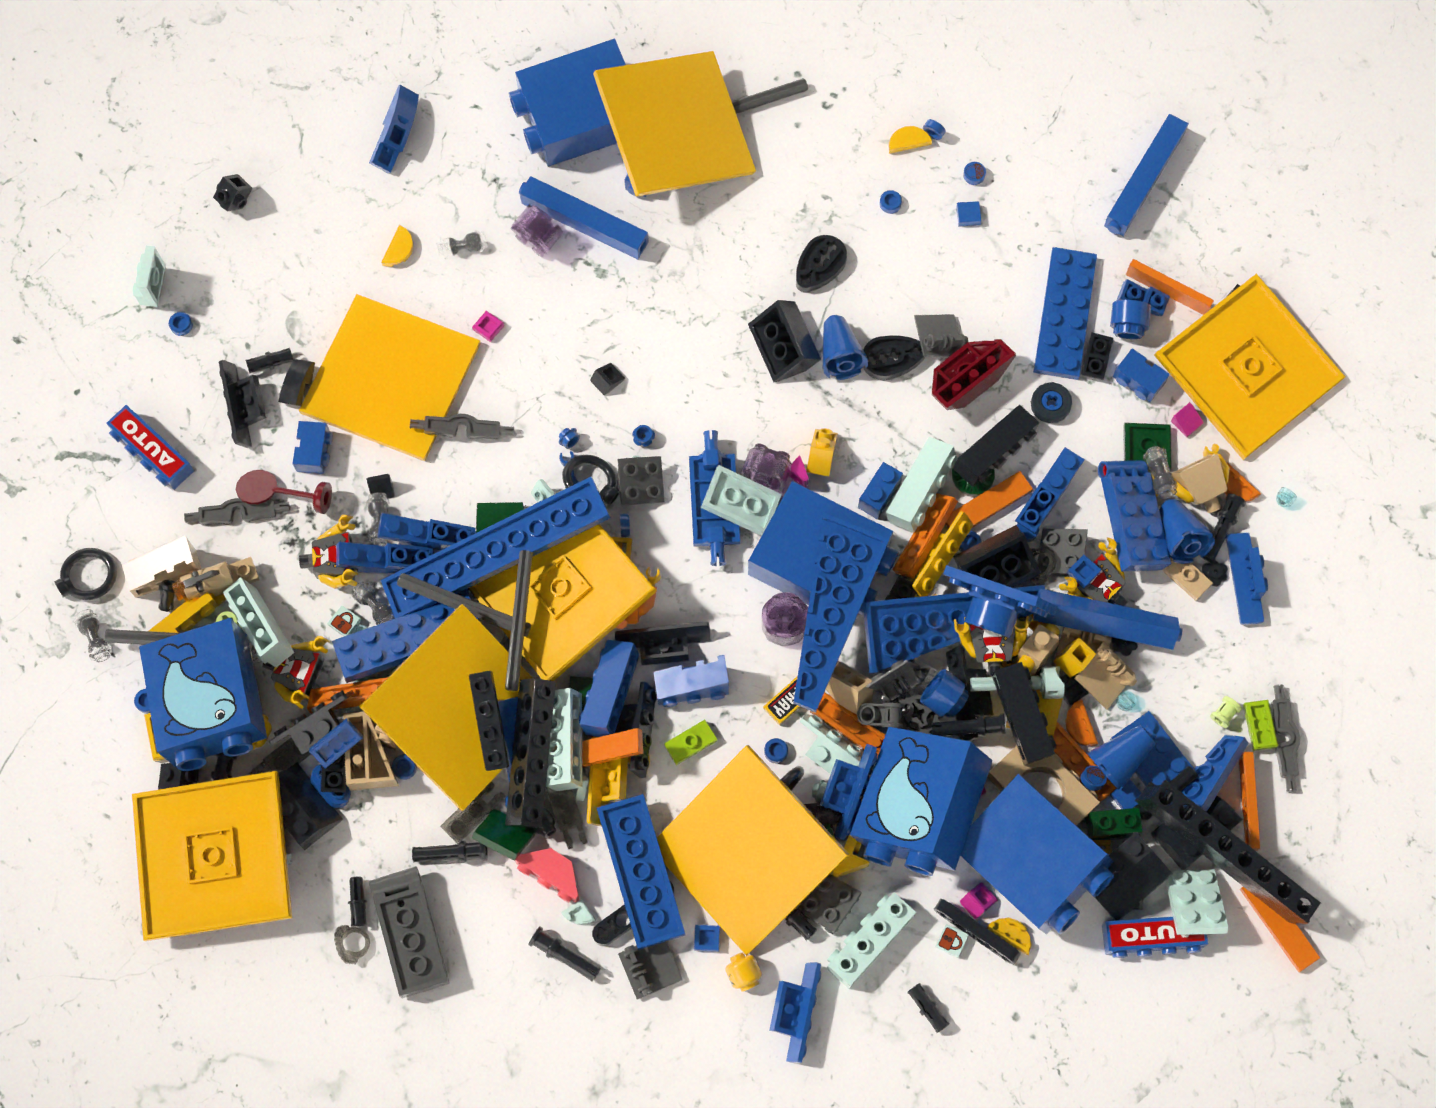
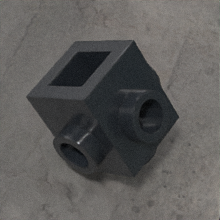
M239 174L223 176L216 186L213 198L227 212L243 209L247 204V198L252 187Z

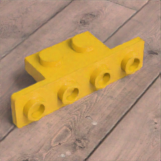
M959 512L946 534H939L917 572L918 577L912 587L920 597L928 596L933 590L946 565L949 564L973 527L972 521L965 512Z
M206 592L200 598H193L184 602L149 631L169 633L190 631L200 620L212 614L227 599L224 594L215 597L213 593L209 594Z
M628 757L590 766L587 807L588 824L602 827L597 808L608 805V803L626 799Z

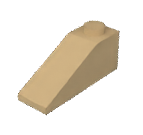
M838 661L826 691L839 705L857 714L862 704L872 703L873 689H869L866 686L872 682L871 679Z

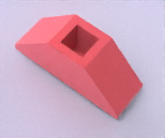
M552 848L521 854L515 860L518 865L517 869L526 876L533 874L539 878L537 883L548 890L550 887L554 888L559 892L557 896L567 903H570L571 900L575 903L580 900L572 862Z

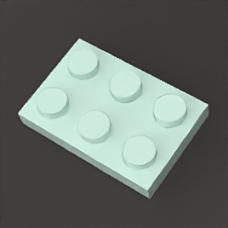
M718 465L701 508L762 536L776 511L782 494Z
M1215 869L1170 870L1173 875L1166 880L1177 935L1227 934L1228 924Z

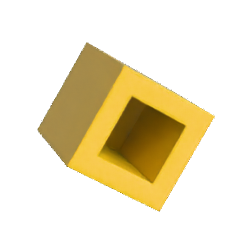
M1077 638L1066 645L1053 662L1071 678L1083 671L1096 653L1084 641Z

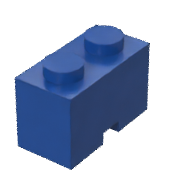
M1132 348L1116 368L1113 377L1118 384L1134 391L1138 398L1151 402L1165 385L1170 374L1156 364L1153 367L1145 362L1147 358Z
M299 421L296 439L300 440V447H295L292 464L296 472L324 474L325 466L329 465L330 455L327 453L328 445L332 444L333 433L329 430L327 423Z
M883 462L859 498L858 509L878 520L888 501L901 484L903 473Z

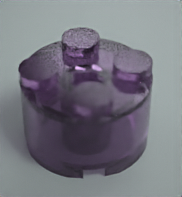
M530 204L512 223L510 228L516 234L515 238L523 245H526L528 242L533 246V252L540 257L547 254L563 235V230L558 224L555 227L553 226L551 217L534 205L531 207Z
M757 443L754 448L748 451L740 475L782 494L791 472L792 463L789 460L790 455L785 451L777 452L769 449L764 444Z
M782 592L772 596L763 606L761 627L767 640L781 646H789L800 642L804 637L808 612L807 605L793 593ZM784 616L787 617L788 622H783L782 618Z

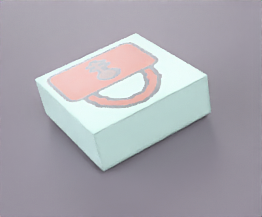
M341 606L327 624L344 637L350 635L362 620L347 608Z
M946 924L935 947L958 958L968 934Z

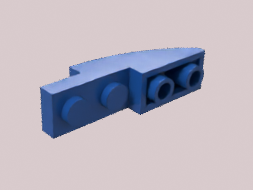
M398 85L382 123L384 128L369 164L386 173H391L399 153L403 152L417 110L419 94L402 85Z
M1064 447L1015 522L1035 534L1059 501L1085 459Z
M382 513L380 515L377 538L398 541V544L432 547L435 550H443L475 534L476 528L433 519L423 521Z
M338 542L336 545V567L357 569V572L396 573L433 555V548L391 543L379 546Z

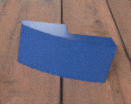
M1127 279L1123 282L1116 301L1136 300L1148 303L1152 306L1151 315L1161 317L1164 314L1170 296L1151 286L1146 289Z

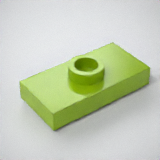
M1261 700L1244 703L1243 708L1252 750L1257 751L1278 747L1269 701Z
M704 719L664 743V747L677 766L717 742V738Z

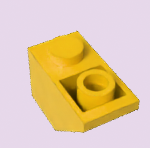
M826 428L815 429L810 447L807 473L823 476L830 475L838 433Z

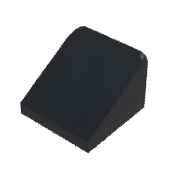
M610 362L596 369L590 381L603 395H606L622 383L625 377Z
M390 474L366 478L373 501L395 497Z
M1065 674L1060 678L1064 683L1063 699L1069 706H1072L1075 702L1089 694L1075 679L1078 674L1071 678Z

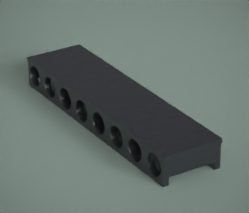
M1164 780L1161 785L1157 786L1149 782L1140 796L1135 799V802L1289 923L1309 924L1310 918L1321 902L1168 781ZM1300 899H1307L1311 905H1302L1303 901Z

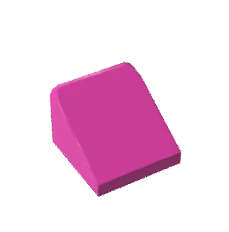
M1190 402L1178 411L1171 420L1186 438L1204 423Z
M799 455L789 466L788 476L799 485L807 488L809 478Z
M981 882L960 900V903L974 919H977L998 900Z

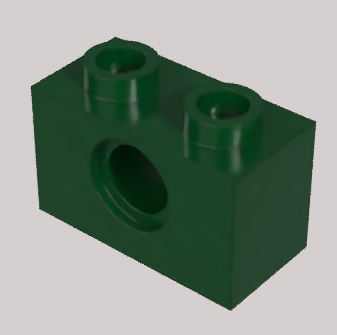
M1139 808L1090 812L1086 817L1088 836L1091 840L1125 839L1135 832L1139 835L1143 832Z

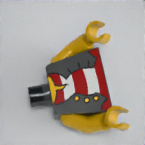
M342 515L339 518V523L320 535L317 540L312 541V554L299 555L301 569L313 568L315 577L321 583L334 589L347 585L357 586L355 575H358V573L353 568L336 567L337 543H353L349 532H346L347 529L354 530L356 527L355 524L349 523L353 519V516Z
M1107 537L1109 543L1107 548L1104 543H1099V549L1106 553L1105 555L1102 553L1093 563L1101 569V572L1085 589L1073 577H1064L1068 582V586L1060 584L1059 589L1068 591L1067 594L1126 606L1129 601L1119 593L1126 582L1125 574L1121 572L1118 554L1115 550L1117 546L1116 541Z
M1027 616L1026 621H1020L1017 618L1010 638L966 622L958 624L956 619H954V627L969 655L976 658L977 662H988V674L991 676L993 671L1003 668L1002 661H1012L1013 656L1019 654L1020 649L1027 640V628L1030 617Z
M318 636L313 641L291 645L294 653L277 667L268 662L266 664L263 663V668L273 671L271 679L275 683L274 688L284 701L295 704L303 709L304 706L301 704V701L303 699L309 700L310 690L313 689L325 660L319 651L326 654L328 649L323 646L325 643L330 642V640Z

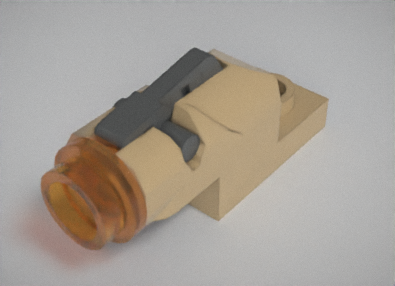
M248 557L229 565L225 561L178 578L177 582L172 583L178 601L183 599L188 601L193 598H200L206 592L209 594L213 593L215 597L219 596L240 577L250 584L260 579L253 559Z

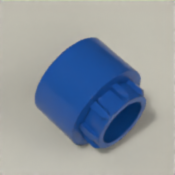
M1136 300L1114 301L1112 303L1110 327L1114 329V335L1123 339H1141L1145 335V331L1149 330L1152 306Z
M943 669L927 685L920 698V702L940 717L944 715L954 717L965 705L969 694L964 689L965 683L946 669Z

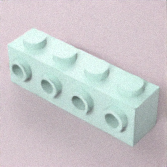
M932 437L927 439L886 511L889 523L913 533L918 526L923 524L928 507L933 506L937 491L945 485L947 474L950 469H953L957 461L953 445Z
M240 577L223 591L229 602V608L236 614L239 625L247 633V639L255 647L256 654L263 663L266 664L268 662L277 667L294 653L257 588Z
M572 688L555 690L546 787L555 791L582 788V728L579 724V716L582 712V693Z
M894 892L890 897L885 895L877 903L876 906L879 909L875 914L872 915L869 912L860 922L863 927L857 933L852 931L844 940L846 946L841 951L836 949L827 959L830 962L827 969L848 989L916 914V911Z

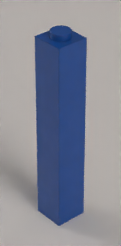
M1169 113L1107 216L1104 227L1108 228L1111 233L1124 237L1182 140L1189 123Z
M532 176L529 177L527 182H523L519 189L521 204L637 260L649 242L647 231Z
M1041 588L1038 590L1037 597L1058 608L1055 616L1047 614L1046 618L1033 613L1034 621L1170 650L1174 649L1176 641L1180 642L1183 629L1180 628L1177 617Z

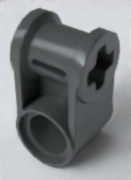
M865 703L859 707L857 718L864 725L903 728L904 724L901 723L904 704Z

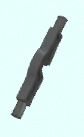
M462 413L449 417L425 416V420L410 419V429H424L425 434L453 438L457 435L458 426L465 425L466 436L469 439H499V435L514 436V426H500L499 421L477 420L471 415Z
M239 498L225 501L221 505L199 507L198 512L184 513L185 523L199 521L201 525L231 524L234 512L241 510L242 519L245 522H251L265 518H274L278 512H290V503H275L273 499H269L260 504H247Z
M1274 685L1275 699L1271 702L1275 733L1287 735L1289 741L1278 743V747L1275 748L1280 777L1285 778L1286 792H1296L1295 777L1299 775L1297 750L1300 745V734L1292 720L1290 700L1285 699L1284 685Z

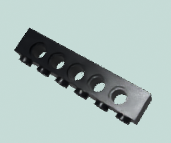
M531 678L520 680L505 826L542 828L556 685L554 681Z

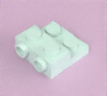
M146 245L145 253L141 254L140 262L137 265L136 283L133 285V296H135L140 305L158 307L166 265L155 246Z

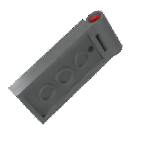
M417 866L370 880L369 886L399 997L403 999L450 984ZM400 903H405L403 907H399Z

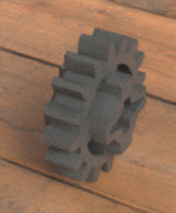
M914 690L912 696L905 692V699L897 698V703L904 704V707L907 706L908 711L904 717H901V723L904 726L900 729L932 734V726L928 727L926 719L933 715V722H941L938 719L943 718V716L940 717L928 707L917 703L920 702L922 696L919 695L918 690ZM914 712H916L917 715H922L921 720H919L917 717L913 718Z

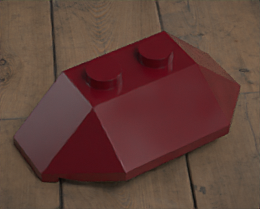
M1001 339L966 343L934 368L932 396L947 411L965 408L999 381L1016 357V353Z

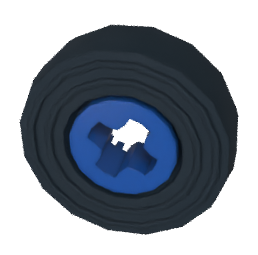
M1055 382L1040 385L1033 392L1030 401L1035 417L1046 423H1058L1064 420L1072 407V397L1068 389ZM1048 399H1050V400L1055 399V401H1056L1055 406H1054V405H1049V406H1048V405H1047Z

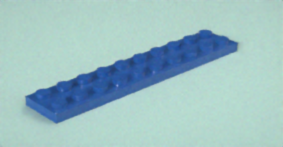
M589 477L380 581L396 619L439 603L399 587L397 581L401 573L458 594L519 563L520 551H531L532 555L535 556L611 517L593 478Z

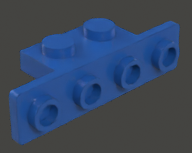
M1249 533L1228 534L1226 536L1239 622L1241 625L1263 623L1264 615L1261 598L1268 591V580L1263 576L1262 571L1264 568V557L1260 555L1259 547L1252 548Z
M866 744L859 766L836 759L820 805L842 813L834 836L839 839L845 840L852 830L853 822L851 821L854 812L857 813L860 808L861 792L863 789H866L869 782L868 773L870 767L874 766L877 760V747Z
M818 962L805 964L801 986L786 981H779L769 1031L791 1037L786 1061L790 1063H802L806 1055V1040L812 1026V1010L817 1000V984L821 979V963Z

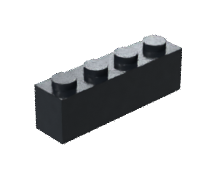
M1019 404L959 456L953 469L972 487L978 482L984 483L991 476V471L994 468L999 470L1006 463V458L1010 454L1014 456L1022 448L1021 444L1025 441L1029 443L1034 439L1040 422Z
M1022 662L993 671L991 676L1023 765L1053 756L1056 743L1053 736H1049L1046 726H1048L1045 714L1039 711L1037 705L1040 703L1036 690L1031 689L1029 683L1031 675L1027 666L1023 667Z

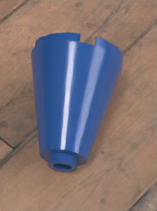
M831 315L823 324V372L829 378L831 375L836 376L837 380L850 379L862 373L861 368L864 365L865 367L868 366V358L843 316Z
M1169 499L1163 502L1159 512L1170 557L1175 563L1179 564L1194 562L1193 558L1198 555L1201 558L1204 557L1215 543L1212 532L1179 500Z
M1139 725L1094 748L1088 755L1115 787L1121 790L1157 744L1154 741L1157 736L1148 726L1143 728Z

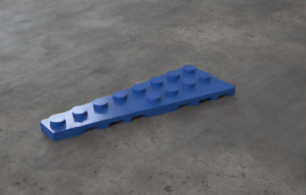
M824 513L822 517L793 704L815 713L890 540L827 513Z
M1045 585L1014 589L1037 596L1039 588L1045 589ZM966 592L863 602L869 673H877L891 667L897 661L914 659L961 641L959 634L955 631L954 619L957 620L958 624L965 623L964 617L967 615L973 596ZM1025 610L1024 615L1019 613L1018 619L1033 613Z

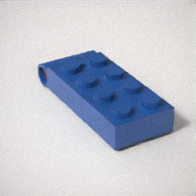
M1143 460L1101 461L1098 466V475L1101 478L1112 532L1117 544L1116 550L1121 572L1163 570L1171 565V560L1151 473L1148 472L1146 462Z

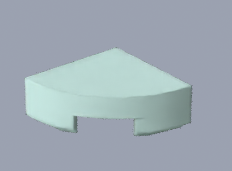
M582 768V788L574 789L575 801H584L589 781L584 768Z
M582 899L561 912L568 921L574 924L586 925L595 921Z

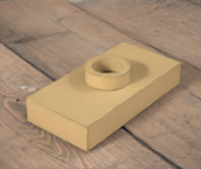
M1171 558V565L1162 570L1195 601L1213 584L1192 563L1179 564L1175 563Z

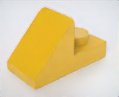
M850 835L844 846V849L850 855L833 871V876L837 878L864 869L870 864L869 861L853 855V852L858 854L862 844Z

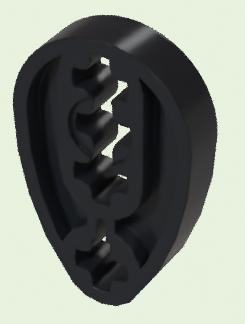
M820 235L809 241L799 258L796 269V287L799 291L807 293L817 290L830 283L843 271L847 261V250L840 239L831 235ZM835 245L836 250H832L829 259L826 258L823 261V267L819 266L816 268L815 262L820 263L822 255L828 253V246L832 247ZM810 277V284L807 282L802 284V279L806 280Z
M900 335L873 338L863 349L868 358V366L865 367L864 365L863 369L870 377L882 381L894 379L910 372L925 359L920 340ZM913 348H917V350L920 351L919 356H916V353L913 352ZM892 352H895L896 355H899L898 360H894L893 357H890ZM881 354H884V357L887 358L886 363L878 360ZM869 357H873L876 360V364L872 365Z

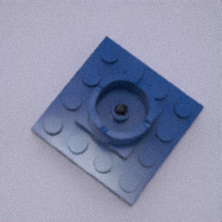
M946 565L943 575L950 577V583L968 590V594L973 596L964 622L1008 638L1012 635L1019 613L1024 615L1025 610L1046 618L1047 614L1055 616L1058 608L1040 597Z

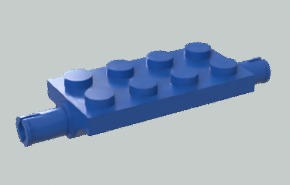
M707 430L703 432L705 450L698 456H689L693 547L710 546V565L717 566V557H719V566H724L726 564L724 545L740 544L739 525L701 508L718 465L736 473L735 454L721 453L718 449V431L712 430V439H710V431Z

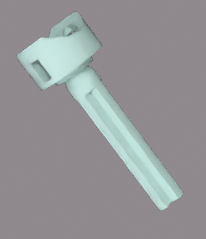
M1042 667L1039 676H1031V680H1029L1031 689H1040L1043 699L1063 698L1064 683L1059 678L1060 667ZM992 677L970 678L971 691H997Z

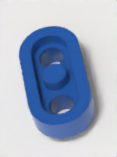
M321 764L316 766L311 773V783L330 806L334 808L346 806L351 796L349 787L346 785V793L340 796L332 792H321L319 775Z

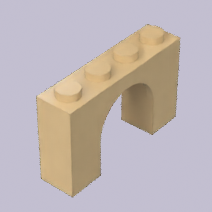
M1016 746L989 771L987 776L1001 792L1017 774L1022 777L1031 772H1043L1052 776L1059 784L1062 792V801L1058 810L1076 826L1100 803L1097 800V794L1085 788L1079 782V776L1072 770L1068 771L1062 765L1063 761L1057 754L1023 765Z

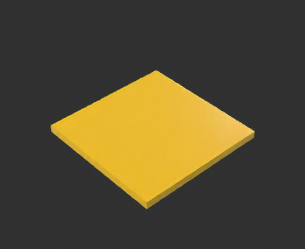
M714 51L599 69L593 73L636 197L752 175L756 172Z
M1257 273L1154 354L1243 460L1345 378V375Z
M356 294L299 412L310 418L426 461L437 435L425 434L424 429H410V419L425 420V416H447L481 342L473 337Z
M600 524L532 557L526 622L531 624V630L528 636L524 637L522 655L541 679L555 681L657 592ZM518 564L468 589L480 604L513 616ZM500 627L510 639L511 631Z
M463 604L359 706L460 811H463L502 770H485L469 675L492 671L498 701L517 697L519 687L518 691H507L505 689L509 652ZM521 666L519 682L520 680L533 678Z
M746 745L657 837L664 864L746 956L850 855L749 745Z
M277 771L132 794L143 941L292 919L279 774Z

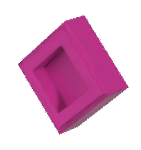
M486 310L472 326V329L491 342L502 330L504 323Z

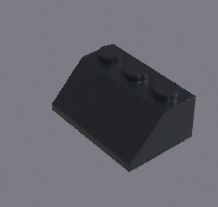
M777 300L748 323L773 382H779L803 373L821 360L795 301Z
M1017 525L953 556L959 570L1011 588L1041 574L1026 537Z
M298 764L278 774L283 825L296 842L306 850L339 824L343 818L314 788L311 778Z
M1219 796L1215 797L1207 810L1209 815L1230 831L1243 820ZM1163 823L1150 833L1181 870L1187 869L1203 855Z
M1135 832L1109 855L1114 862L1107 869L1114 874V877L1109 885L1095 898L1113 919L1118 921L1173 875V873L1139 834Z

